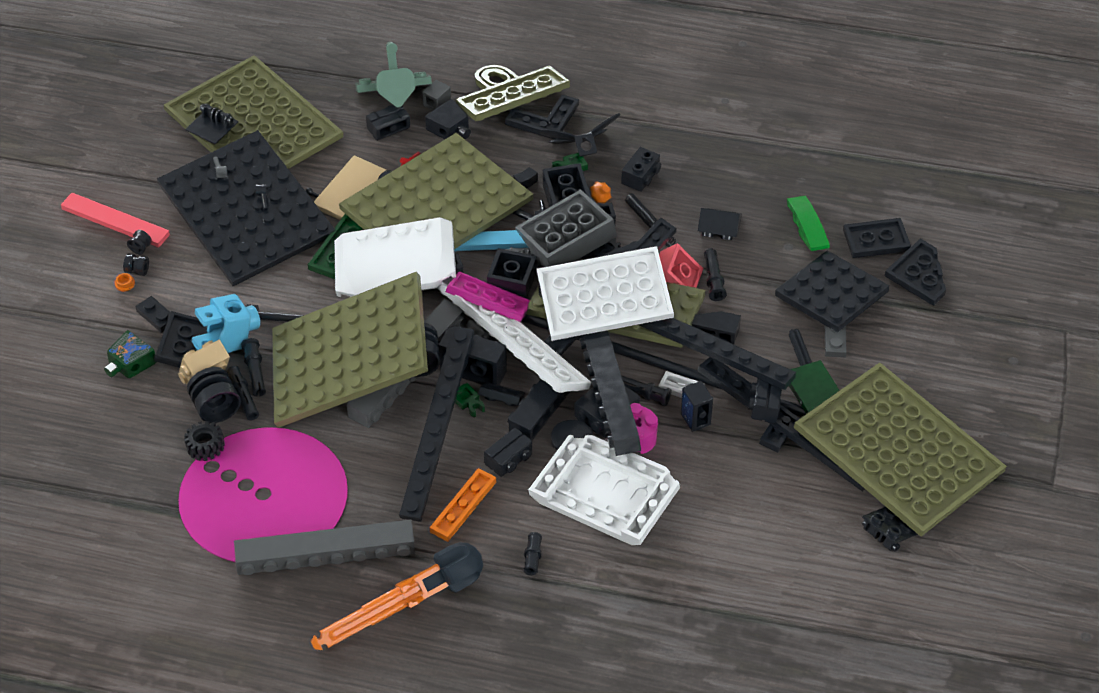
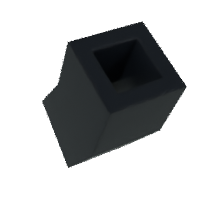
M528 167L523 172L513 175V178L525 188H529L538 181V172Z

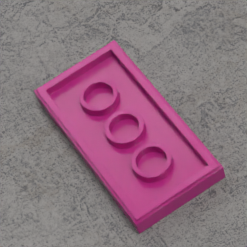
M462 272L456 274V277L448 284L445 291L519 322L527 314L530 302L526 298Z

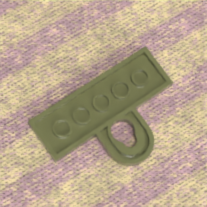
M550 65L521 76H517L504 66H484L475 73V83L482 90L457 98L456 103L473 120L481 121L484 118L498 115L500 112L569 88L570 80ZM498 76L505 81L494 83L490 81V77Z

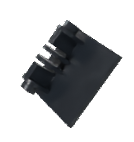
M206 103L200 106L202 114L185 130L216 145L239 121L235 120L231 114H227L216 107L213 108Z
M887 507L862 517L865 519L862 522L863 529L875 539L879 538L878 541L880 543L883 542V545L889 551L893 550L896 552L900 548L899 542L918 535Z

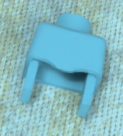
M236 294L211 298L210 305L195 309V315L203 327L207 326V333L192 337V343L199 350L208 341L212 340L215 342L220 339L227 353L241 350V343L248 339L249 331L260 327V317L257 309L253 305L245 307Z

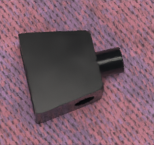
M452 99L425 116L426 130L443 139H447L455 133L463 139H467L471 134V130L468 129V115Z

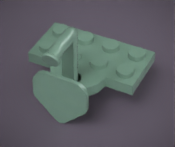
M388 42L386 50L389 70L379 72L376 81H371L370 78L359 79V83H355L358 93L378 91L380 95L394 106L401 107L414 91L415 86L432 84L431 76L426 74L425 71L413 74L408 68L398 69L396 60L398 47L393 42Z

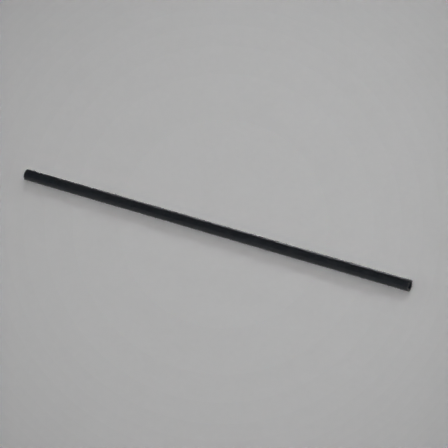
M526 314L522 320L523 322L549 330L548 321L545 318ZM611 341L614 353L689 379L702 381L707 385L721 389L698 372V370ZM781 399L780 405L791 413L801 417L806 415L801 405Z

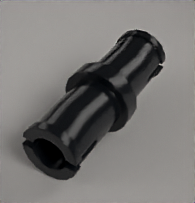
M531 532L528 535L527 548L524 550L525 566L523 571L530 576L538 573V562L542 556V551L540 550L542 535L538 532Z

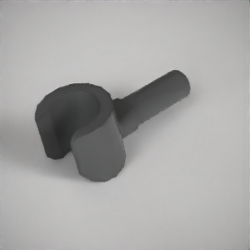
M214 157L217 178H227V166H221L218 157Z

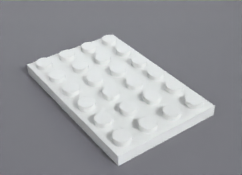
M657 246L537 269L552 341L674 318Z

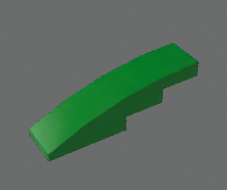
M806 196L787 198V206L793 213V221L799 228V236L809 250L816 251L830 248L824 228Z

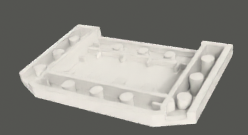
M443 218L343 233L335 240V291L338 297H341V294L352 297L416 271L421 277L422 290L437 288L442 285L443 280L452 276V279L456 277L453 225L451 221Z
M569 435L528 491L529 495L543 506L630 545H641L680 489V485L663 465L635 453L616 456L614 448H609L607 441L593 435H585L584 438H574V435Z

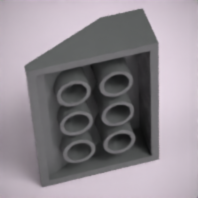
M582 190L575 192L515 227L543 267L574 262L617 237L614 219Z

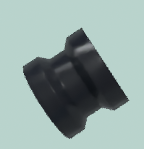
M136 230L133 238L127 241V246L135 254L141 255L145 252L146 247L150 246L152 239L145 231Z

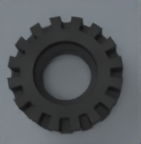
M201 421L198 422V426L193 424L191 425L192 429L188 428L186 430L187 433L184 435V441L191 458L194 459L196 457L198 461L203 458L204 461H208L207 457H210L212 460L215 458V454L219 456L220 451L224 450L225 441L222 429L219 425L216 426V423L212 422L210 425L209 421H205V424H202ZM202 439H211L207 443H198Z

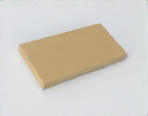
M354 155L317 197L314 203L321 212L341 220L345 213L339 209V203L377 181L379 175L386 171V169Z

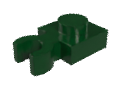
M579 153L563 157V161L552 162V168L580 163L582 170L585 171L588 170V164L583 156L580 157Z
M467 382L459 386L455 403L462 410L468 407L469 414L472 417H476L475 409L485 412V405L479 400V394Z

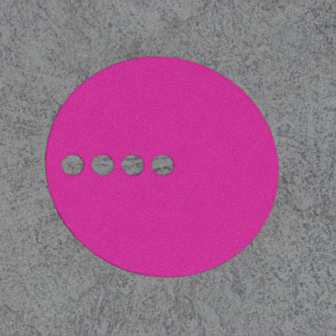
M273 427L250 429L225 437L224 450L220 451V455L217 456L215 454V458L212 460L210 457H207L208 461H204L203 458L200 461L195 459L181 483L178 500L179 511L189 535L211 554L235 562L234 540L334 529L344 512L348 493L344 469L338 458L327 446L307 434ZM215 461L219 463L220 467L216 472L208 473L204 470V465L207 462ZM233 470L236 472L237 477L231 482H225L221 479V474L224 471ZM244 479H250L254 482V486L249 491H242L238 488L239 482ZM259 489H269L271 496L266 500L257 499L255 494Z

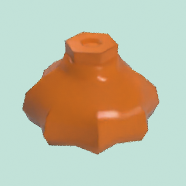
M596 181L590 187L591 198L596 203H606L611 199V188L605 182Z

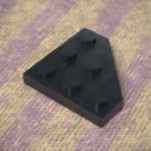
M921 238L885 271L886 278L932 306L945 296L946 286L942 278L943 273L937 257V248Z

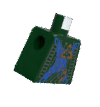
M127 330L108 349L109 364L104 370L111 378L119 372L127 378H132L157 363L154 361L155 351Z

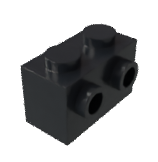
M639 147L622 169L621 184L642 192L646 186L650 185L652 177L658 174L661 169L660 154Z

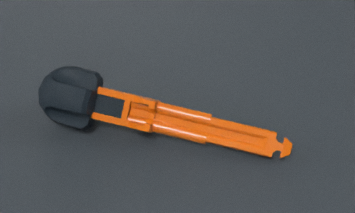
M463 542L450 545L435 553L433 558L435 564L397 583L395 585L396 588L320 630V638L317 639L314 635L311 640L313 648L315 650H323L321 647L323 644L330 648L406 607L412 608L424 599L446 587L451 592L456 593L473 584L479 578L483 569L482 555L475 546Z

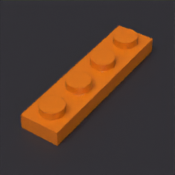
M478 468L430 526V533L449 542L495 485L496 477Z

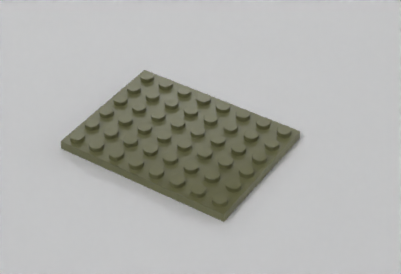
M255 55L164 104V110L185 129L202 114L200 111L201 104L208 103L213 108L216 107L227 114H231L239 123L216 145L192 133L190 134L206 149L213 152L258 130L288 169L344 137L341 129Z
M455 133L340 202L339 209L364 230L434 218L449 220L453 225L454 249L532 201L533 193Z
M417 271L272 328L274 424L278 428L428 371L421 277Z
M881 363L872 367L796 421L794 428L921 537L1005 472L1007 467Z

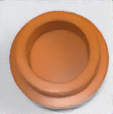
M122 273L116 277L115 287L117 290L126 292L134 288L135 280L130 274Z

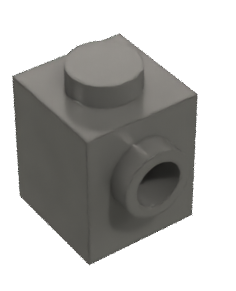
M435 80L422 92L423 106L435 110L450 100L451 87Z

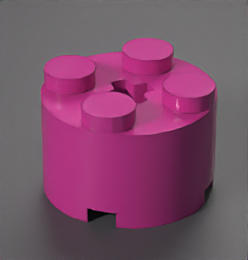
M632 403L630 406L641 445V451L638 452L644 454L652 450L656 444L658 418L650 409L638 403Z

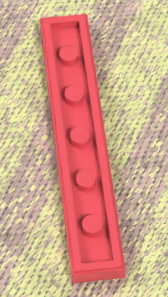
M71 193L61 204V208L64 211L133 237L136 230H143L150 235L152 239L151 245L158 248L170 235L167 229L75 193Z

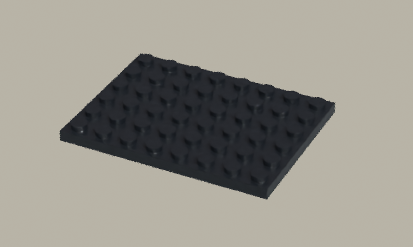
M258 130L157 178L161 189L232 286L325 241L331 232L336 231ZM214 157H218L221 166H227V178H217ZM256 184L266 185L268 210H263L261 196H256L255 194Z

